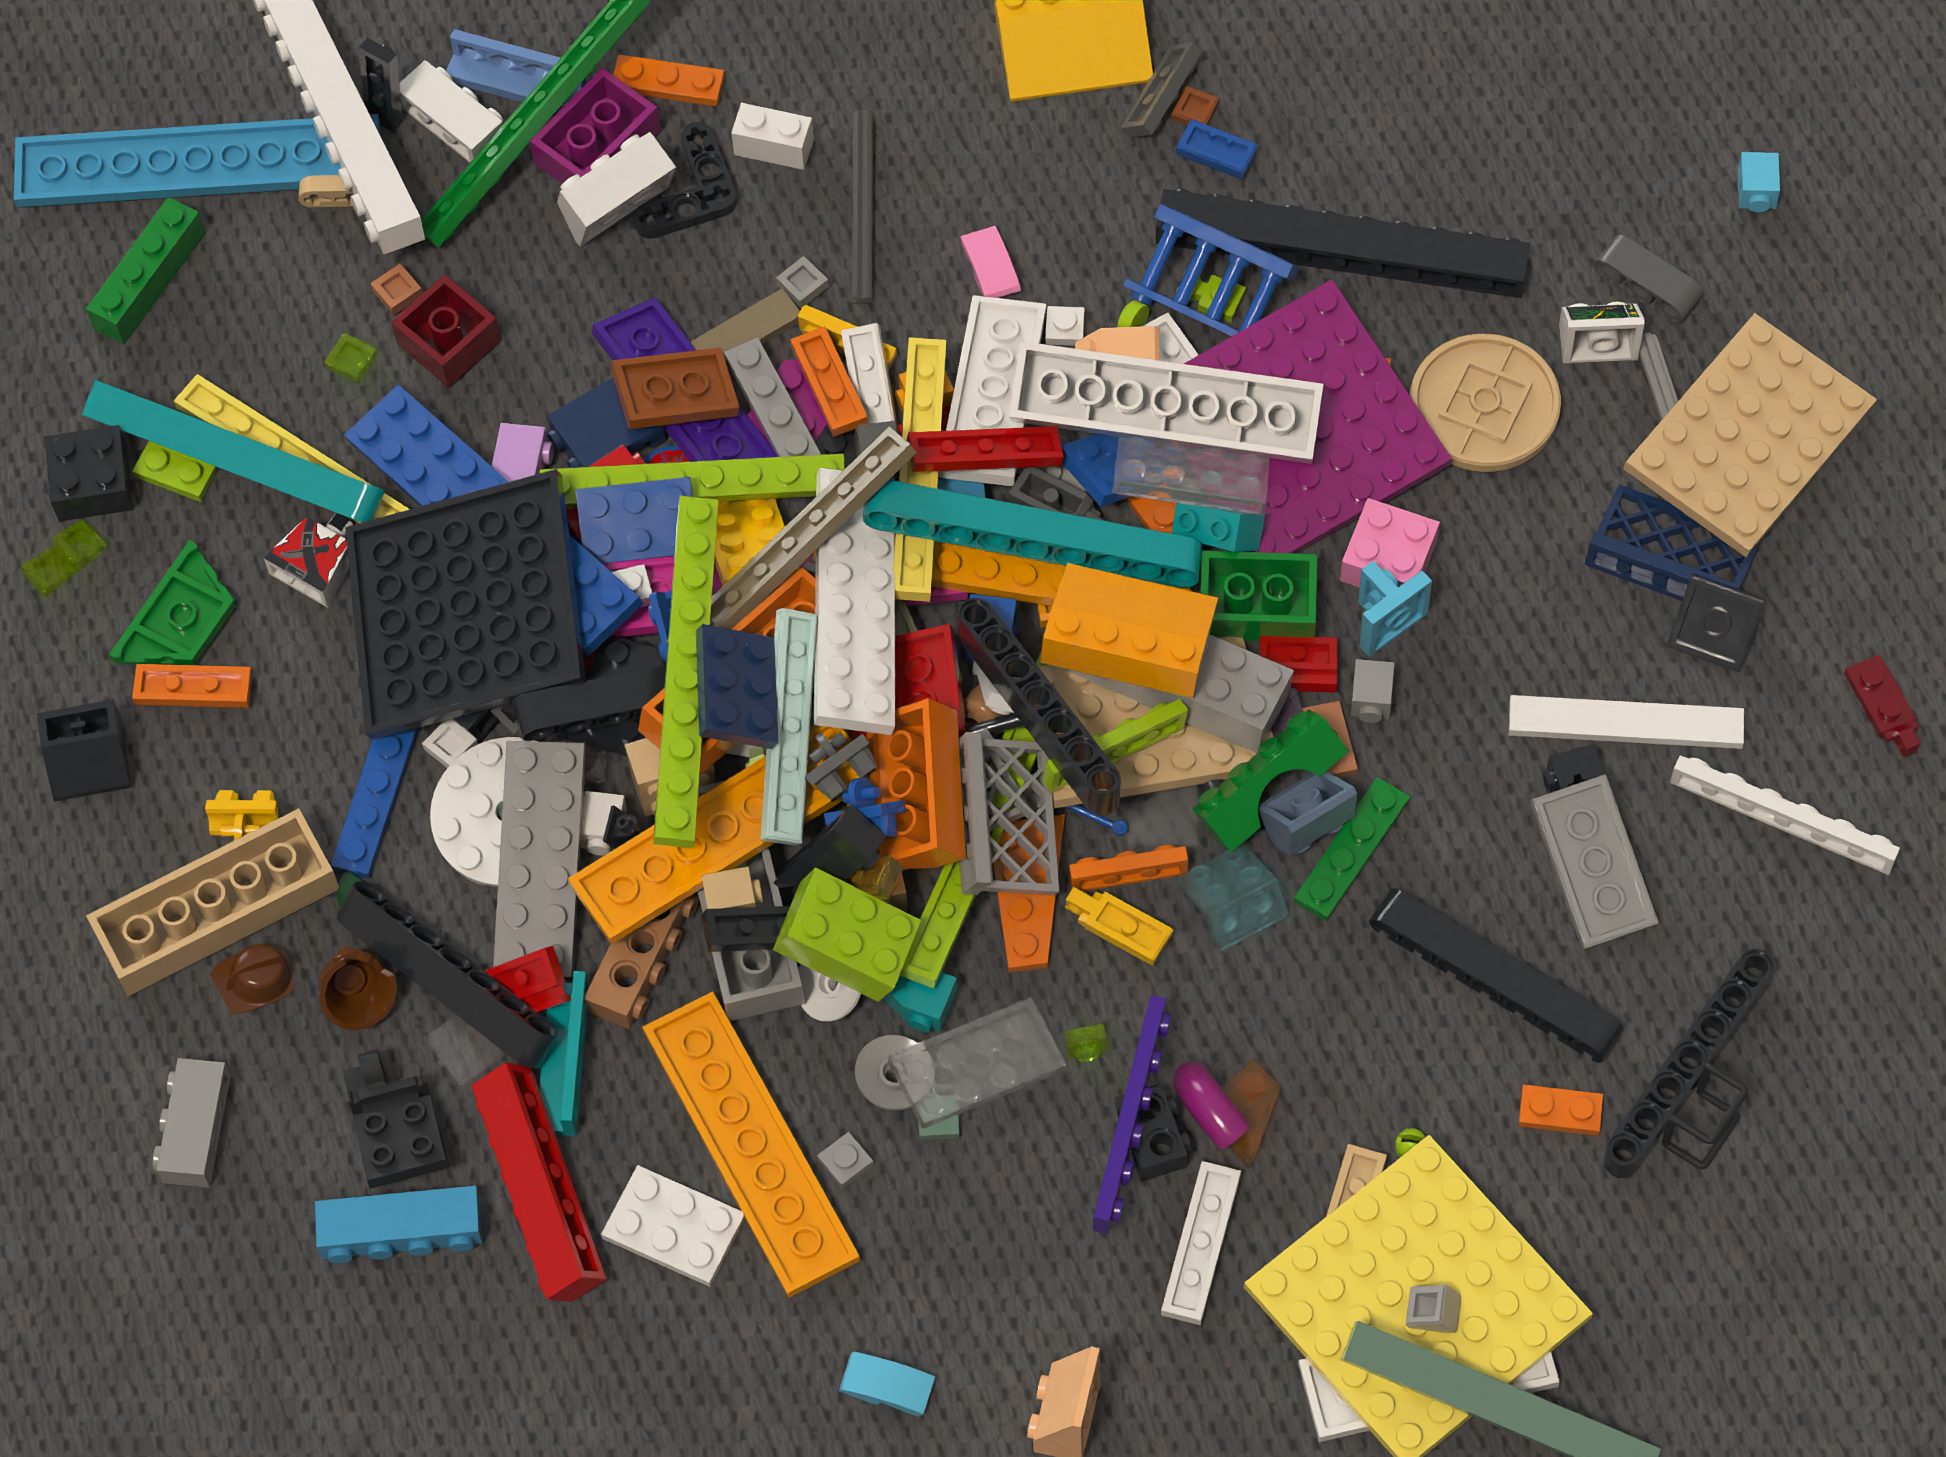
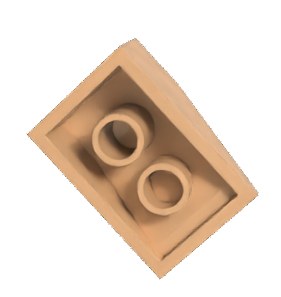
M1091 1346L1055 1361L1051 1364L1049 1376L1041 1375L1037 1399L1043 1400L1039 1415L1032 1413L1027 1438L1033 1439L1034 1452L1054 1457L1084 1456L1100 1388V1348Z

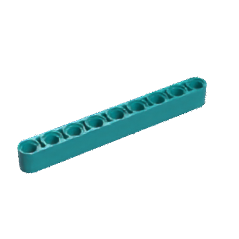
M94 380L81 414L110 426L119 425L121 430L360 522L375 519L385 490L97 380Z
M888 480L864 504L863 522L868 527L880 531L1064 566L1070 563L1175 587H1192L1199 581L1202 545L1196 539L894 480Z

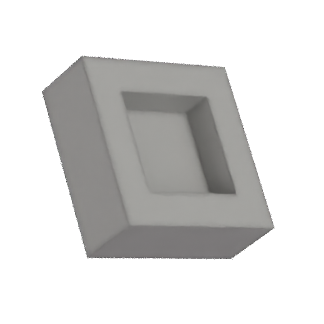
M804 256L776 277L777 286L780 289L783 288L800 308L829 287L828 279Z
M849 1132L817 1155L818 1161L841 1189L874 1166L873 1160Z

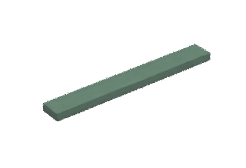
M1360 1321L1354 1323L1341 1357V1361L1568 1457H1658L1661 1448Z

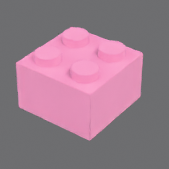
M1367 498L1342 560L1340 581L1360 587L1361 569L1372 561L1382 570H1389L1397 580L1398 587L1421 570L1425 573L1438 541L1440 522Z

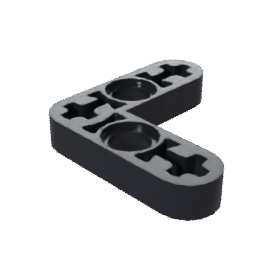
M693 122L686 125L681 132L682 148L697 187L640 205L635 210L633 218L635 230L643 238H658L727 216L735 210L737 205L735 188L713 131L707 124ZM699 135L703 139L705 152L699 154L695 141H692V136ZM705 164H715L719 168L718 172L713 176H703L699 173V169ZM721 193L722 197L725 198V203L719 204L715 200L716 194ZM701 198H704V204H706V210L703 211L699 200ZM682 204H690L695 207V212L688 217H681L675 211ZM669 209L671 221H667L664 210ZM651 215L656 224L649 226L645 222L646 216Z

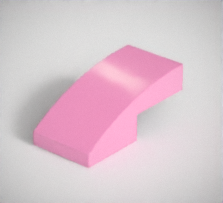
M996 226L960 236L962 247L973 268L975 280L983 297L998 298L1021 291L1014 267Z

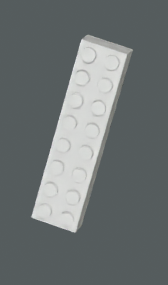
M1020 341L1009 418L1012 422L1040 426H1057V428L1312 464L1323 384Z

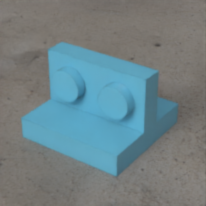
M1374 561L1361 569L1358 603L1366 612L1362 615L1359 646L1369 657L1428 614L1432 580L1423 570L1398 587L1397 580L1393 574L1387 569L1382 570Z

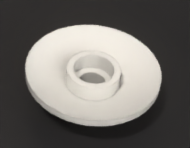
M802 964L800 965L798 971L805 1004L801 1006L808 1015L820 1021L832 1022L842 1019L853 1010L861 993L839 982L837 987H835V980Z

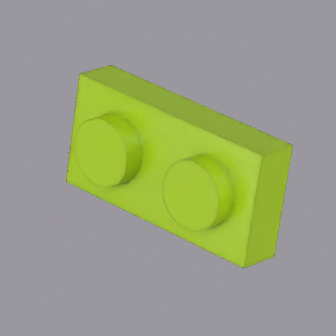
M151 441L147 443L132 470L135 478L199 502L202 501L218 472L214 465Z

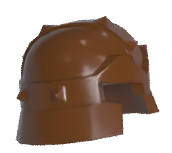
M342 948L326 964L322 972L318 974L320 977L318 984L320 991L319 1002L322 1011L331 1023L343 1029L361 1030L374 1026L387 1016L395 1004L398 989L395 974L382 969L375 955L363 952L361 949Z

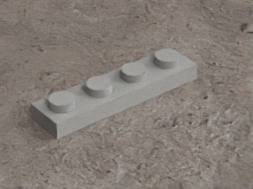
M758 337L725 351V360L777 457L821 455Z

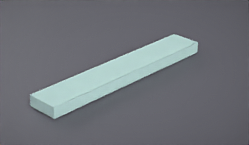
M780 608L776 611L774 645L778 743L772 749H766L760 840L798 846L802 844L806 792L805 775H807L818 614Z

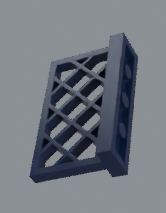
M1619 484L1597 532L1594 533L1591 539L1585 565L1682 601L1692 573L1740 589L1760 542L1747 557L1742 554L1732 556L1726 543L1711 532V539L1696 542L1690 530L1698 527L1704 528L1671 503ZM1621 499L1637 503L1641 512L1624 516L1619 507ZM1661 514L1672 516L1676 525L1660 529L1654 517ZM1646 520L1652 532L1636 537L1630 524ZM1621 527L1628 539L1620 541L1605 534L1607 531ZM1681 533L1688 545L1672 550L1666 538ZM1658 541L1664 553L1655 554L1644 550L1641 545ZM1718 547L1724 559L1708 563L1702 551ZM1693 554L1700 566L1692 568L1680 563L1677 558ZM1729 567L1735 577L1734 583L1715 576L1714 571Z

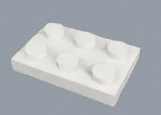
M637 1165L601 1236L602 1239L711 1287L745 1218L742 1211Z

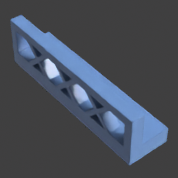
M454 29L450 37L453 56L446 72L457 85L523 102L558 62L560 57ZM464 45L472 47L475 50L464 48ZM591 75L585 77L576 87L571 99L592 79ZM568 102L561 105L556 112H559Z

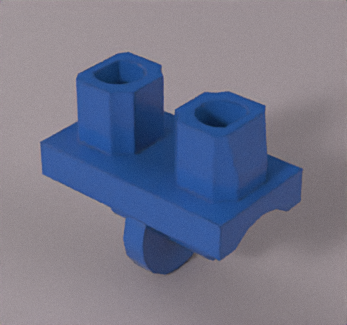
M867 778L853 779L849 784L848 791L843 793V801L850 803L863 816L868 818L886 837L896 836L895 813L906 812L904 800L874 805L875 799L881 796L879 787H873ZM844 810L824 813L825 824L829 825Z

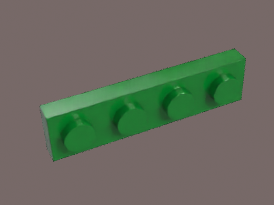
M1377 777L1357 805L1355 817L1346 821L1294 896V903L1327 922L1410 802V796Z

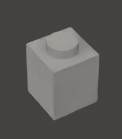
M1356 659L1351 716L1358 717L1361 721L1368 723L1389 719L1394 662Z

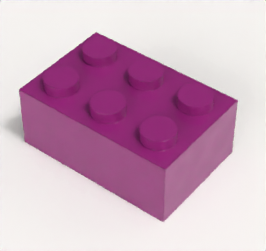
M602 68L530 140L534 164L561 184L576 174L581 178L592 170L590 166L597 159L606 154L611 158L620 152V146L630 137L638 134L641 138L648 132H651L655 137L661 131L658 109L653 103Z

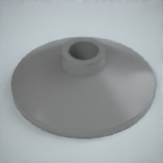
M885 1035L870 1041L861 1050L855 1064V1080L864 1097L874 1105L887 1110H905L919 1104L930 1092L934 1081V1066L928 1052L916 1041L900 1035ZM895 1073L899 1076L900 1081L897 1083L890 1082L886 1079V1075Z

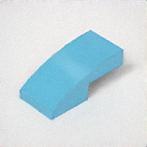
M852 1352L839 1391L875 1405L883 1403L920 1417L924 1414L935 1376L893 1361Z

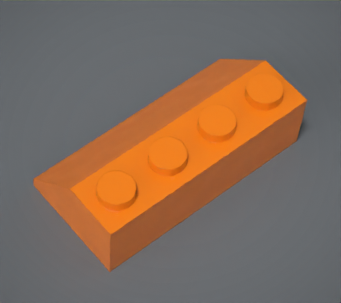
M929 698L895 709V727L892 735L867 732V740L872 748L870 752L878 766V769L869 775V781L873 787L877 786L881 791V796L875 799L874 805L904 800L906 811L895 813L897 835L886 837L877 849L882 854L874 864V867L878 869L937 868L966 859L957 710Z

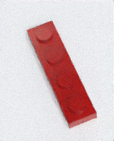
M1057 426L908 432L906 440L917 452L910 459L912 472L1061 466L1064 457Z

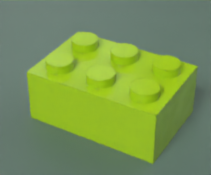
M815 867L800 882L773 950L879 1002L895 988L921 920Z

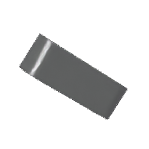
M1616 235L1593 263V267L1599 276L1605 275L1611 279L1610 283L1630 296L1637 295L1641 298V303L1661 316H1664V314L1672 318L1671 322L1674 324L1681 323L1703 296L1701 286L1694 279L1624 235Z

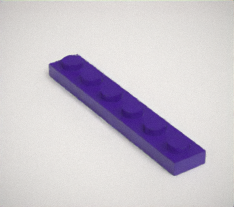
M1150 995L1093 1216V1231L1110 1234L1112 1222L1120 1223L1125 1199L1119 1198L1122 1184H1130L1134 1169V1161L1128 1159L1131 1148H1139L1144 1129V1124L1138 1123L1141 1110L1148 1111L1153 1094V1087L1147 1086L1150 1073L1158 1074L1163 1051L1157 1049L1160 1036L1167 1038L1170 1029L1172 1014L1166 1013V998Z

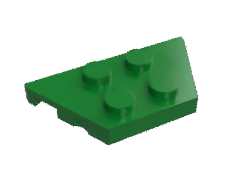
M188 541L109 654L112 662L116 664L196 665L236 608L234 599L225 586L221 584L217 574L210 564L208 565L195 542Z

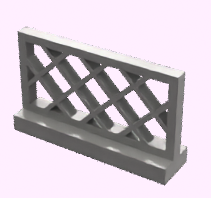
M966 732L959 738L966 859L960 860L962 894L977 895L981 891L1056 895L1059 893L1053 801L1052 793L1049 792L1043 783L1045 766L1049 758L1037 742L981 738V733ZM984 750L995 751L1006 763L995 772L985 762ZM1022 753L1037 754L1038 770L1033 775L1017 760ZM1009 766L1025 781L1016 793L1000 777ZM992 783L1009 799L999 810L987 799V788ZM1028 786L1040 796L1041 807L1036 812L1019 797ZM1012 803L1028 819L1019 830L1002 814ZM994 821L1011 836L1002 847L990 837L989 826ZM1031 823L1043 834L1044 844L1038 850L1022 834ZM1014 841L1031 856L1022 867L1005 852ZM997 858L1014 874L1008 881L993 880L992 864ZM1034 860L1046 871L1047 884L1036 883L1025 872Z

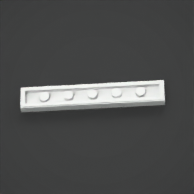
M1510 695L1509 735L1742 749L1744 744V708Z

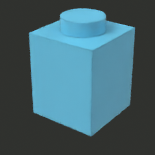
M1741 152L1738 166L1739 208H1749L1753 212H1765L1769 209H1776L1780 193L1779 153Z

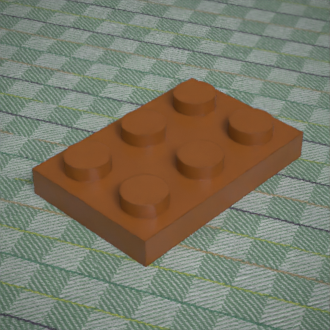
M721 347L612 360L611 372L628 429L738 416L739 404Z

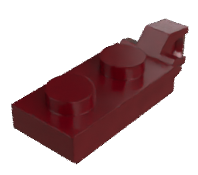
M1881 655L1846 668L1844 675L1879 738L1882 737L1886 743L1894 740L1903 758L1917 753L1920 742L1914 732L1919 728L1916 717Z

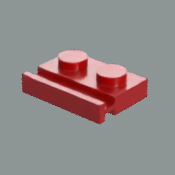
M1260 636L1259 656L1294 670L1290 691L1336 692L1337 637Z
M554 946L542 948L485 970L486 973L538 1013L571 1001L570 995H566L563 986L566 982Z

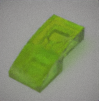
M81 519L54 535L51 547L21 564V574L45 598L92 562L106 548V543Z

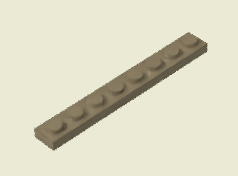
M889 426L712 596L710 625L726 629H732L917 453L913 447Z

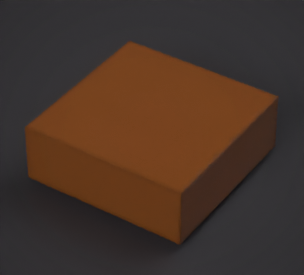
M1186 86L1171 114V119L1188 125L1191 119L1209 125L1219 105V98Z

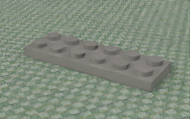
M506 742L493 967L542 948L554 946L564 978H573L578 896L569 885L568 878L579 872L586 761V745L584 743Z

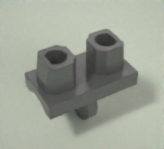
M820 732L815 738L821 746L809 754L815 764L826 756L830 758L805 775L814 790L818 788L831 802H834L844 792L848 791V787L838 775L840 771L851 765L859 778H867L878 769V766L870 752V749H872L871 745L863 734L836 752L837 748L847 742L843 734L839 732L830 740H827L823 733Z

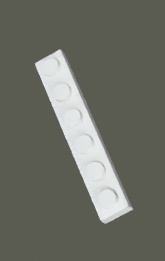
M1680 755L1674 767L1670 783L1887 875L1890 874L1900 847L1893 845L1886 837L1866 834L1857 830L1848 821L1828 818L1819 814L1810 805H1797L1783 799L1774 790L1767 788L1759 789L1746 783L1742 777L1733 773H1721L1710 768L1706 762L1697 758L1688 759Z

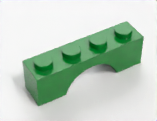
M1310 709L1296 714L1289 720L1288 727L1277 737H1271L1259 746L1258 753L1249 761L1236 765L1229 772V778L1221 785L1211 788L1202 794L1199 798V803L1191 810L1220 846L1232 852L1261 827L1258 817L1259 800L1264 788L1274 777L1294 769L1307 770L1321 776L1349 752L1323 716Z

